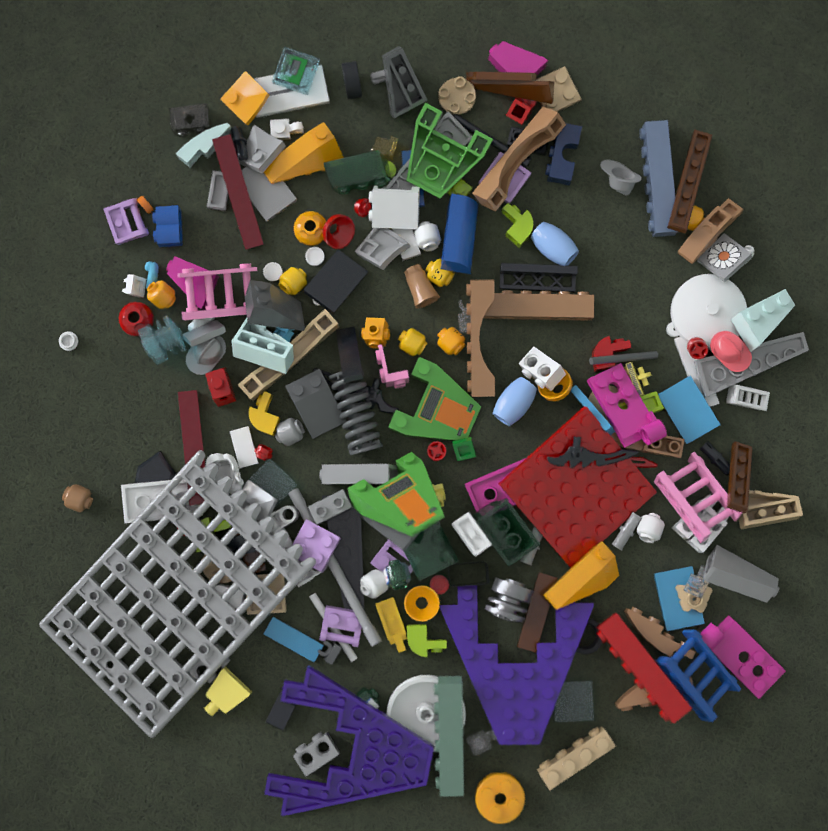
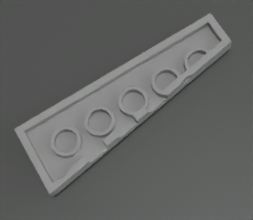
M449 111L435 128L437 132L465 147L472 139L469 132ZM410 159L403 165L385 189L411 190L412 187H418L406 181Z
M804 332L763 342L751 352V364L746 370L741 372L729 370L715 356L695 360L694 364L705 398L800 355L809 349Z

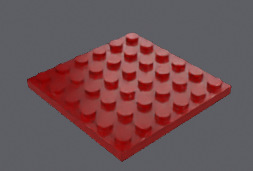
M586 406L579 410L498 483L570 568L595 545L604 541L622 525L632 512L635 513L657 493L629 458L604 466H597L596 461H594L586 468L582 467V462L574 468L570 467L569 461L563 467L555 466L548 462L547 457L555 458L564 455L569 446H573L574 436L582 437L581 447L594 453L611 454L622 450L610 434L606 433L601 427L600 422ZM625 453L615 457L606 458L605 460L615 459L624 456Z

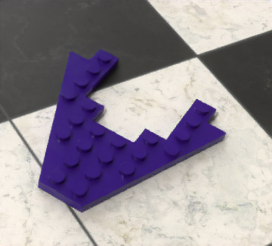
M477 585L458 587V605H440V610L499 745L540 744L594 603L574 602L558 610L555 609L556 643H537V663H498V644H478Z
M307 666L304 683L284 681L282 702L338 711L339 717L336 731L355 734L350 767L330 765L327 783L268 773L264 795L284 798L281 811L282 816L427 785L434 749L433 744L311 666Z

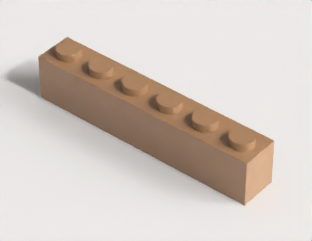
M504 290L502 293H494V301L487 309L483 319L592 321L594 318V295H589V292H578V295H573L568 291H561L559 294H551L550 291H540V294H532V291H521V294H513V291Z

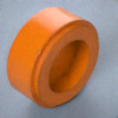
M143 196L137 199V202L148 214L154 211V208Z

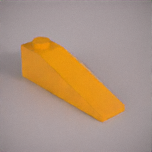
M323 122L284 149L263 173L269 182L274 184L293 179L297 176H306L313 172L329 170L342 162L344 157L335 137Z
M601 541L575 563L544 596L558 610L606 589L619 576L615 555Z

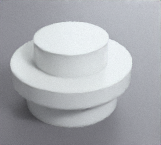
M64 332L59 338V345L66 351L74 350L78 345V337L72 332Z

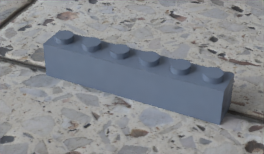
M668 120L645 122L642 128H640V139L644 142L641 154L642 158H645L646 163L643 166V174L647 176L645 194L649 195L647 213L651 215L648 228L649 232H652L653 237L673 236L678 231L667 228L675 200Z

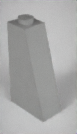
M333 464L322 465L319 475L322 484L354 485L363 479L370 485H382L398 476V470L396 465Z
M716 545L707 558L703 580L766 603L771 597L774 598L779 591V578Z

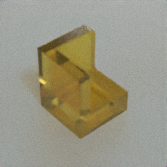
M391 136L390 140L377 137L374 147L371 149V155L393 161L398 146V138Z

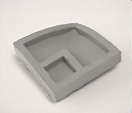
M254 125L246 146L249 157L243 161H240L238 158L239 164L263 173L286 145L283 141L269 135Z
M373 228L355 252L358 256L384 270L394 258L410 248V245L388 228Z
M247 480L242 488L247 493L242 507L246 508L253 503L259 504L261 510L256 519L259 522L266 517H270L277 499L251 480Z

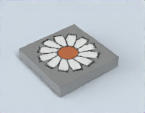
M724 233L697 261L723 282H726L752 258V254Z

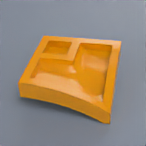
M245 71L224 94L221 100L246 125H249L264 106L269 94Z

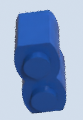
M179 205L156 207L152 215L153 223L156 224V231H153L154 242H157L159 247L182 246L181 208Z

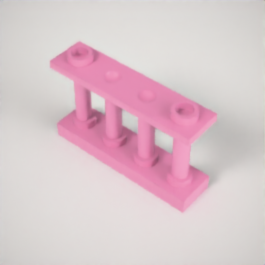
M251 263L240 264V268L200 272H194V268L182 269V273L177 274L178 277H185L188 304L186 312H181L182 320L246 315L245 302L243 303L244 306L236 307V303H234L231 273L242 272L245 295L251 280L250 271H257V267H251ZM223 274L225 308L217 309V305L214 302L212 275ZM204 275L207 306H205L206 310H198V307L195 306L193 276Z
M693 452L688 459L689 464L671 476L666 475L662 471L656 476L654 483L695 537L702 543L710 536V528L729 516L734 521H737L742 513L727 508L728 494L705 466L704 460ZM695 470L701 479L683 491L678 490L674 482ZM707 485L713 495L694 507L690 506L686 501V497ZM719 501L725 510L707 522H702L698 513Z

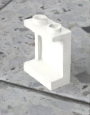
M374 186L373 190L369 191V203H372V210H369V221H372V228L418 230L420 187H412L411 190L378 189V186Z
M469 512L452 523L453 528L472 555L477 556L492 545Z

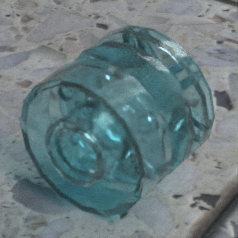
M168 315L163 316L165 326L157 319V330H154L150 324L138 330L144 350L156 365L169 360L167 354L169 349L177 356L178 352L175 346H178L181 352L187 350L182 333Z

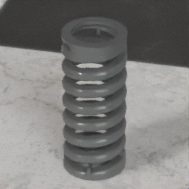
M342 372L330 375L329 379L333 382L332 389L339 391L335 394L334 398L339 401L344 400L337 405V409L347 410L340 414L341 420H349L343 424L342 428L344 430H352L345 434V439L355 440L348 444L349 454L354 455L383 447V443L380 440H373L380 436L379 431L363 433L377 427V422L360 423L374 417L375 413L373 411L357 413L370 408L372 402L354 403L369 397L370 394L367 391L352 393L365 388L367 383L363 381L346 384L349 382H344Z

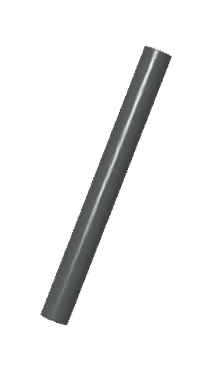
M651 351L590 357L589 363L597 365L657 359L658 352Z

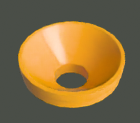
M314 211L301 214L294 224L296 238L308 246L321 243L324 240L323 227L326 223L325 218ZM308 221H313L316 224V228L313 231L305 229V224Z
M564 370L566 375L557 384L563 386L561 392L554 393L553 390L550 391L546 387L542 389L538 386L539 393L549 401H559L565 398L572 389L570 374Z
M427 586L412 588L406 594L404 600L406 613L416 621L432 619L437 614L440 605L436 592ZM420 597L427 599L428 604L424 609L416 606V600Z

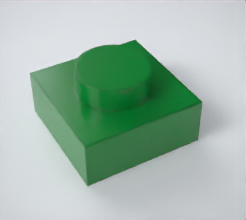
M471 437L453 441L457 461L476 457Z

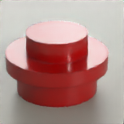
M366 198L357 200L354 206L355 213L360 217H366L372 208L369 199Z
M259 444L254 449L256 457L266 461L273 456V450L263 444Z
M436 575L430 581V588L436 594H444L449 588V582L446 577Z

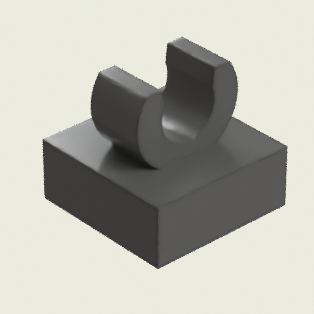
M325 640L323 643L328 646L327 651L318 649V653L321 656H325L324 660L332 665L342 647L335 641L331 645L329 641Z

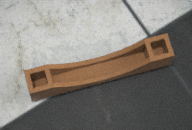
M545 107L540 109L472 193L481 205L496 211L508 196L511 179L520 164L537 148L555 139L566 124L558 112Z
M470 280V284H466V295L470 296V304L466 306L467 315H470V323H467V334H470V342H467V354H471V361H467V373H471V380H467V392H471L472 397L495 396V377L483 360L480 351L479 335L483 317L494 301V280Z

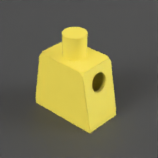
M224 667L206 693V696L211 701L204 709L211 716L219 709L226 714L247 698L252 691L227 667Z

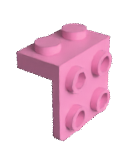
M382 344L378 345L379 350L375 352L378 365L382 364L383 368L379 369L381 382L386 383V387L394 386L395 389L405 387L406 383H409L408 371L388 374Z

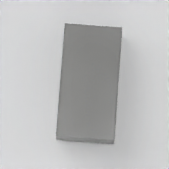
M213 171L207 208L226 211L229 195L222 172Z
M214 320L182 335L184 341L193 347L225 333L226 330L224 325L218 320Z

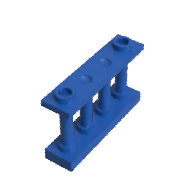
M683 630L682 633L687 638V641L672 658L659 657L655 662L701 721L713 722L717 718L713 711V706L727 690L740 691L741 688L737 684L736 678L729 674L703 641L702 635L696 630ZM693 646L699 655L682 672L678 667V662ZM705 661L710 670L694 687L690 682V676ZM717 676L722 685L706 702L702 698L701 692Z

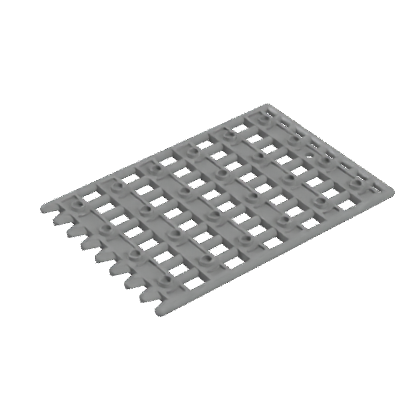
M199 450L39 623V626L151 738H154L316 564V560L312 557L301 563L298 561L303 551L302 545L294 544L287 549L284 548L289 537L287 531L281 530L274 535L270 534L275 524L274 518L266 517L259 522L256 521L261 510L259 504L253 503L246 508L242 507L247 497L246 491L238 490L231 495L228 494L233 484L231 477L226 476L217 482L214 480L219 471L218 464L211 463L201 468L200 466L205 458V453L202 450ZM184 479L191 488L179 500L171 491ZM197 492L205 501L192 513L185 504ZM212 506L219 514L206 526L199 518ZM157 507L165 516L152 528L145 519ZM225 519L232 528L220 540L213 531ZM171 521L179 529L166 542L159 535V532ZM239 532L247 541L234 554L226 545ZM185 534L192 543L180 555L173 546ZM131 536L138 545L126 556L119 547ZM253 546L260 555L248 567L241 558ZM199 548L206 556L193 568L186 560ZM145 550L152 558L140 570L133 561ZM265 560H268L275 568L262 581L254 572ZM212 561L220 570L207 582L200 573ZM159 563L166 571L153 583L146 575ZM105 565L112 573L100 585L93 576ZM281 573L289 582L276 595L268 586ZM227 575L234 583L221 595L214 587ZM172 576L180 585L167 597L160 588ZM119 578L126 586L113 598L106 590ZM240 588L248 597L235 609L228 600ZM186 590L193 599L181 611L173 602ZM132 591L139 600L127 612L120 603ZM79 593L86 601L74 613L67 604ZM254 602L262 611L249 623L242 614ZM200 604L207 612L195 624L187 616ZM146 605L153 614L140 625L133 617ZM92 606L99 615L87 626L80 618ZM214 617L221 626L209 638L201 629ZM160 619L167 627L155 639L147 630ZM106 620L113 628L101 640L94 631ZM51 621L59 628L57 632L49 625ZM228 631L235 640L223 652L215 643ZM173 632L180 639V642L168 652L161 644ZM119 633L127 642L115 654L107 645ZM64 635L73 642L71 645L62 638ZM187 646L194 655L182 666L175 657ZM133 647L140 656L128 667L121 658ZM78 648L86 655L85 659L76 652ZM201 660L208 669L196 680L189 671ZM109 661L113 662V668L108 667L107 663ZM147 661L154 670L142 681L135 672ZM91 662L100 669L98 673L90 666ZM161 675L168 683L156 695L148 686ZM105 676L114 683L112 686L103 679ZM174 688L182 697L170 709L162 700ZM119 689L128 697L126 700L117 693ZM133 703L141 710L139 714L131 707ZM146 717L155 724L153 728L144 720Z

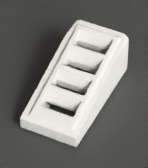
M732 385L728 389L726 403L767 411L770 392ZM744 392H746L745 402H742ZM752 393H754L753 402L751 404V395ZM759 395H762L760 405H757Z

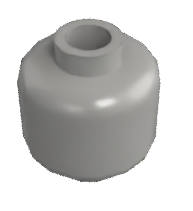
M289 418L276 426L275 438L279 443L290 446L303 438L305 430L298 419Z

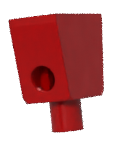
M226 367L205 373L212 398L218 407L236 402Z

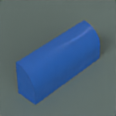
M451 194L440 268L442 270L471 274L478 203L470 197Z

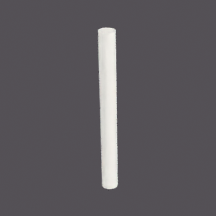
M314 593L309 598L324 619L325 607L317 594ZM329 627L332 633L342 634L339 629ZM339 642L351 662L358 658L349 644Z

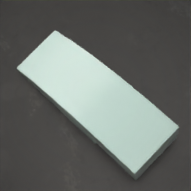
M225 123L202 132L187 142L176 155L191 168L202 154L207 158L213 154L215 148L212 139L229 135L231 133V126Z

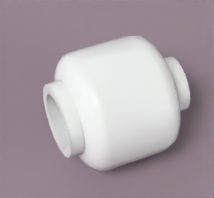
M422 222L419 224L418 230L416 229L414 232L419 248L424 249V251H432L438 248L441 237L437 225L430 222Z
M655 513L642 516L636 531L639 538L647 543H654V541L660 540L665 526L664 522L660 519L661 517Z
M377 569L364 575L360 581L361 592L370 598H377L386 592L389 587L386 584L384 572Z

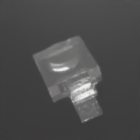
M701 565L697 576L691 573L683 590L701 599L709 582L703 580L704 565Z
M483 728L466 737L475 756L492 747L490 741L497 739L493 730L485 733Z

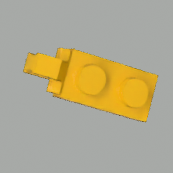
M394 597L376 603L375 605L388 641H390L391 645L396 644L398 652L405 651L406 648L403 640L407 639L406 631Z

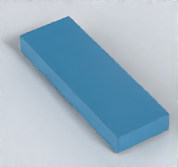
M575 385L571 389L574 397L583 407L586 406L600 422L601 427L611 436L615 432L613 427Z
M275 617L271 619L264 632V635L312 662H315L319 655L318 649L322 650L324 646L322 643Z

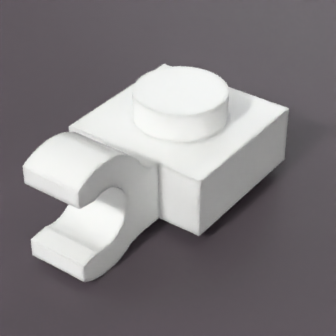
M289 119L270 120L271 136L279 140L291 139L290 134L303 133L302 122L290 124Z

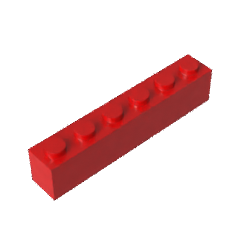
M613 613L596 627L598 637L603 642H608L611 646L609 648L610 652L615 658L619 657L623 661L621 666L628 674L632 673L636 678L634 680L635 684L640 690L645 689L649 694L646 698L653 706L657 705L660 708L659 714L666 722L669 720L674 724L692 709L617 613Z

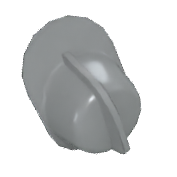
M613 160L601 162V168L609 175L610 187L617 192L629 195L635 183L641 181L640 175L621 163Z
M219 335L191 347L186 355V364L189 370L199 375L210 372L225 354L226 344L224 339Z

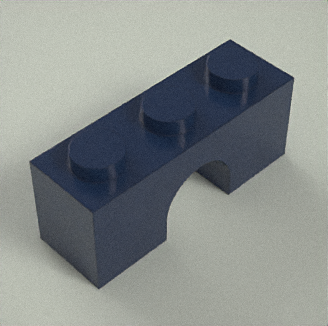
M565 123V127L555 138V145L550 147L549 157H552L551 164H547L545 175H548L547 181L570 185L575 163L565 160L562 156V151L568 148L577 149L582 126Z

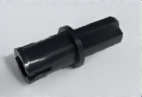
M234 126L230 132L237 157L240 161L247 160L249 157L246 149L247 140L244 139L242 128L239 127L238 129V126Z
M707 441L700 450L711 460V464L714 463L725 475H728L730 473V463L722 456V452L719 453Z

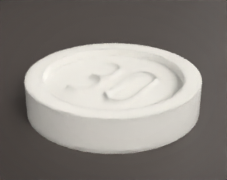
M318 247L308 249L305 255L306 261L312 266L320 265L324 261L323 251Z
M271 262L264 267L263 274L267 280L277 281L282 275V268L279 264Z

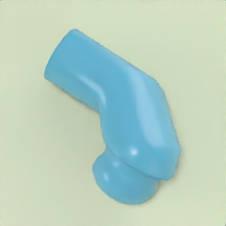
M148 261L145 265V270L149 271L146 288L152 282H157L159 266L156 262Z

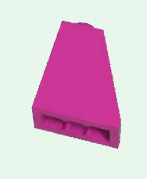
M504 41L499 45L495 44L490 49L488 59L500 72L536 73V76L546 67L548 62L542 56Z
M174 256L173 261L170 260L167 265V274L186 294L185 277H178L177 273H182V269L194 268V272L209 270ZM217 274L212 275L213 290L219 279ZM204 275L193 276L195 305L200 310H205L207 300Z

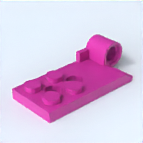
M621 363L587 380L588 385L624 448L640 440L650 445L666 437L665 426L660 420L656 419L652 411H648ZM610 384L617 387V393H612L609 390ZM619 401H624L627 404L626 410L619 408Z
M526 458L465 483L479 519L515 505L498 483ZM487 489L495 491L496 496L494 499H487L485 497Z
M729 615L717 627L710 623L700 633L703 641L718 660L758 699L786 672ZM743 651H746L749 656L746 662L739 660V654ZM756 665L762 667L763 671L760 676L753 674V668Z

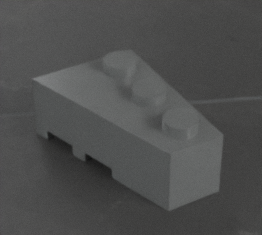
M398 46L383 54L390 113L393 118H396L426 102L427 98L403 48Z

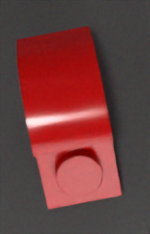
M515 98L506 116L523 125L536 106L537 101Z
M610 336L605 337L594 347L592 357L609 356L616 352L627 351L631 348L630 340L624 341V338L613 340L611 344ZM615 363L593 365L594 372L610 369L615 366Z

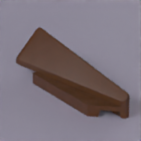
M466 72V80L477 90L548 104L553 103L554 81H536V73Z

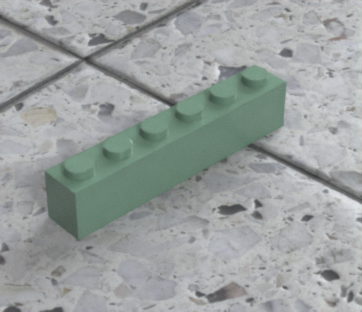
M438 676V684H434V696H438V702H434V712L439 717V721H435V733H439V740H435V752H439V758H435L436 771L439 770L440 777H436V789H440V796H464L462 676Z

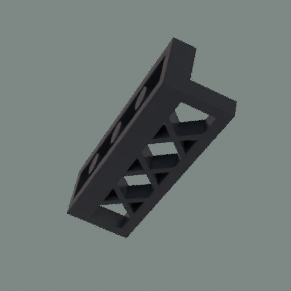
M501 263L499 289L575 292L578 266ZM504 274L513 275L516 281L512 285H504ZM525 275H531L535 280L531 286H527L521 281ZM544 276H550L554 283L551 286H544L540 280ZM563 277H571V287H563L558 281Z

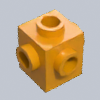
M366 318L365 328H362L361 336L370 348L377 349L378 345L381 344L382 347H386V342L390 339V329H388L389 325L385 318Z

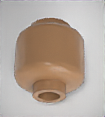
M77 484L71 487L68 486L62 496L64 505L76 512H82L86 508L89 509L93 502L91 491Z

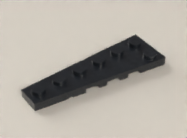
M353 507L327 520L329 532L341 538L333 554L364 609V594L360 589V581L363 577L361 517L359 516L360 513ZM340 588L344 608L352 610L348 600L346 599L342 589Z

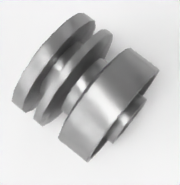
M495 578L492 590L498 593L499 596L498 598L489 597L488 600L495 602L496 605L494 607L486 604L485 609L499 618L511 622L524 623L525 618L517 615L518 611L527 613V610L521 607L520 604L521 602L530 603L534 591L524 588V584L506 578V581Z

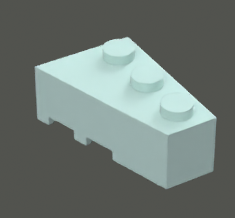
M786 289L740 311L731 321L749 351L752 352L762 344L792 310L795 304Z
M247 318L232 340L233 357L285 374L294 361L293 345L278 334L268 331L266 326L248 324Z

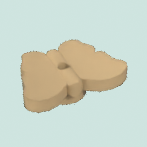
M677 585L675 587L683 611L687 612L695 609L697 612H704L707 601L712 593V588L702 587L699 590H691L685 585Z

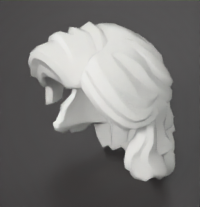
M219 453L210 455L206 460V466L211 463H216L219 466V471L214 480L217 482L226 476L231 477L233 484L228 494L242 490L244 482L241 479L239 466L235 458L227 453L224 455Z

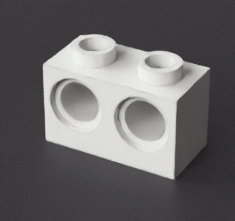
M535 347L519 362L523 369L521 371L523 375L528 379L534 378L535 383L542 389L546 387L552 391L566 375L561 365Z

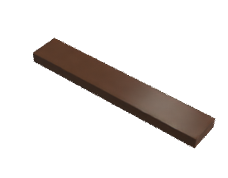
M698 130L693 132L668 222V229L681 233L687 232L713 136L711 134Z

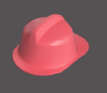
M729 331L718 332L713 336L710 343L711 352L726 368L734 372H741L749 367L752 355L739 336Z

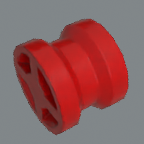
M694 337L688 341L687 350L692 358L703 359L708 353V346L702 338Z
M432 442L428 446L427 455L433 461H440L446 455V447L441 442Z

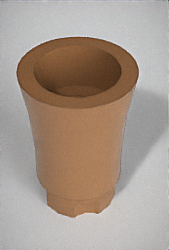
M420 264L413 265L404 271L416 308H423L440 298Z

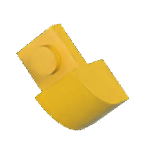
M264 391L263 395H259L256 405L258 408H249V419L256 429L274 436L280 418L267 413L273 395Z

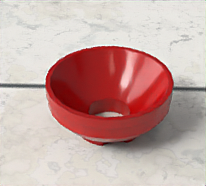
M336 214L326 221L323 227V239L326 244L334 249H341L351 242L355 232L354 223L351 218L342 214ZM333 224H336L337 229L333 234H331L330 227Z
M131 302L120 311V326L124 332L131 336H142L149 332L153 326L154 315L146 304ZM132 312H137L140 316L139 320L135 323L129 320V315Z

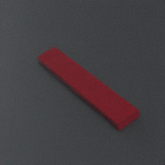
M231 134L214 138L212 142L245 250L262 246L264 243Z
M197 390L178 392L185 465L199 450L203 451ZM203 460L201 468L205 467V460ZM196 492L189 500V506L201 505L205 499Z

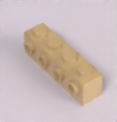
M603 727L592 729L587 737L577 739L572 743L573 746L567 750L562 749L556 754L555 758L550 761L548 759L539 765L540 768L537 771L549 790L616 747Z

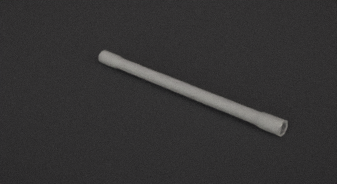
M296 488L288 494L304 522L307 519L316 524L300 490ZM332 554L327 564L360 622L370 645L375 646L382 640L375 627L371 624L334 554Z

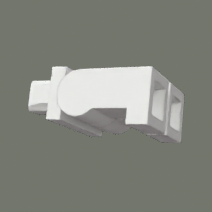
M711 494L707 495L702 500H698L693 505V507L702 502L703 500H705L706 498L710 497ZM713 503L699 512L698 516L702 522H707L724 511V507H721L716 513L712 509L715 505ZM682 518L672 529L684 540L688 539L686 542L698 553H704L728 524L726 522L728 518L710 528V536L702 543L699 542Z

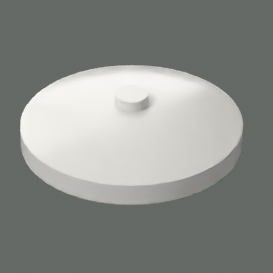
M702 274L689 279L677 290L671 303V319L675 330L686 342L694 337H700L705 341L708 350H711V339L718 332L729 331L737 336L740 335L731 319L740 311L746 309L747 305L739 288L730 280L723 282L714 274Z
M421 675L404 681L394 690L388 702L387 716L433 744V752H435V740H439V733H435V721H439V717L434 712V702H438V696H434V684H438V677ZM462 698V706H463V727H464L465 718H466V712H465V704H464V701H463V698Z

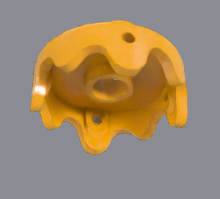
M508 772L490 773L478 783L475 800L480 814L485 819L496 824L511 822L520 815L525 803V794L520 782ZM498 793H503L506 796V800L501 804L496 803L495 796Z

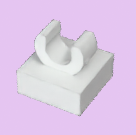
M128 275L124 279V282H127L123 292L135 297L144 298L146 279L136 275Z

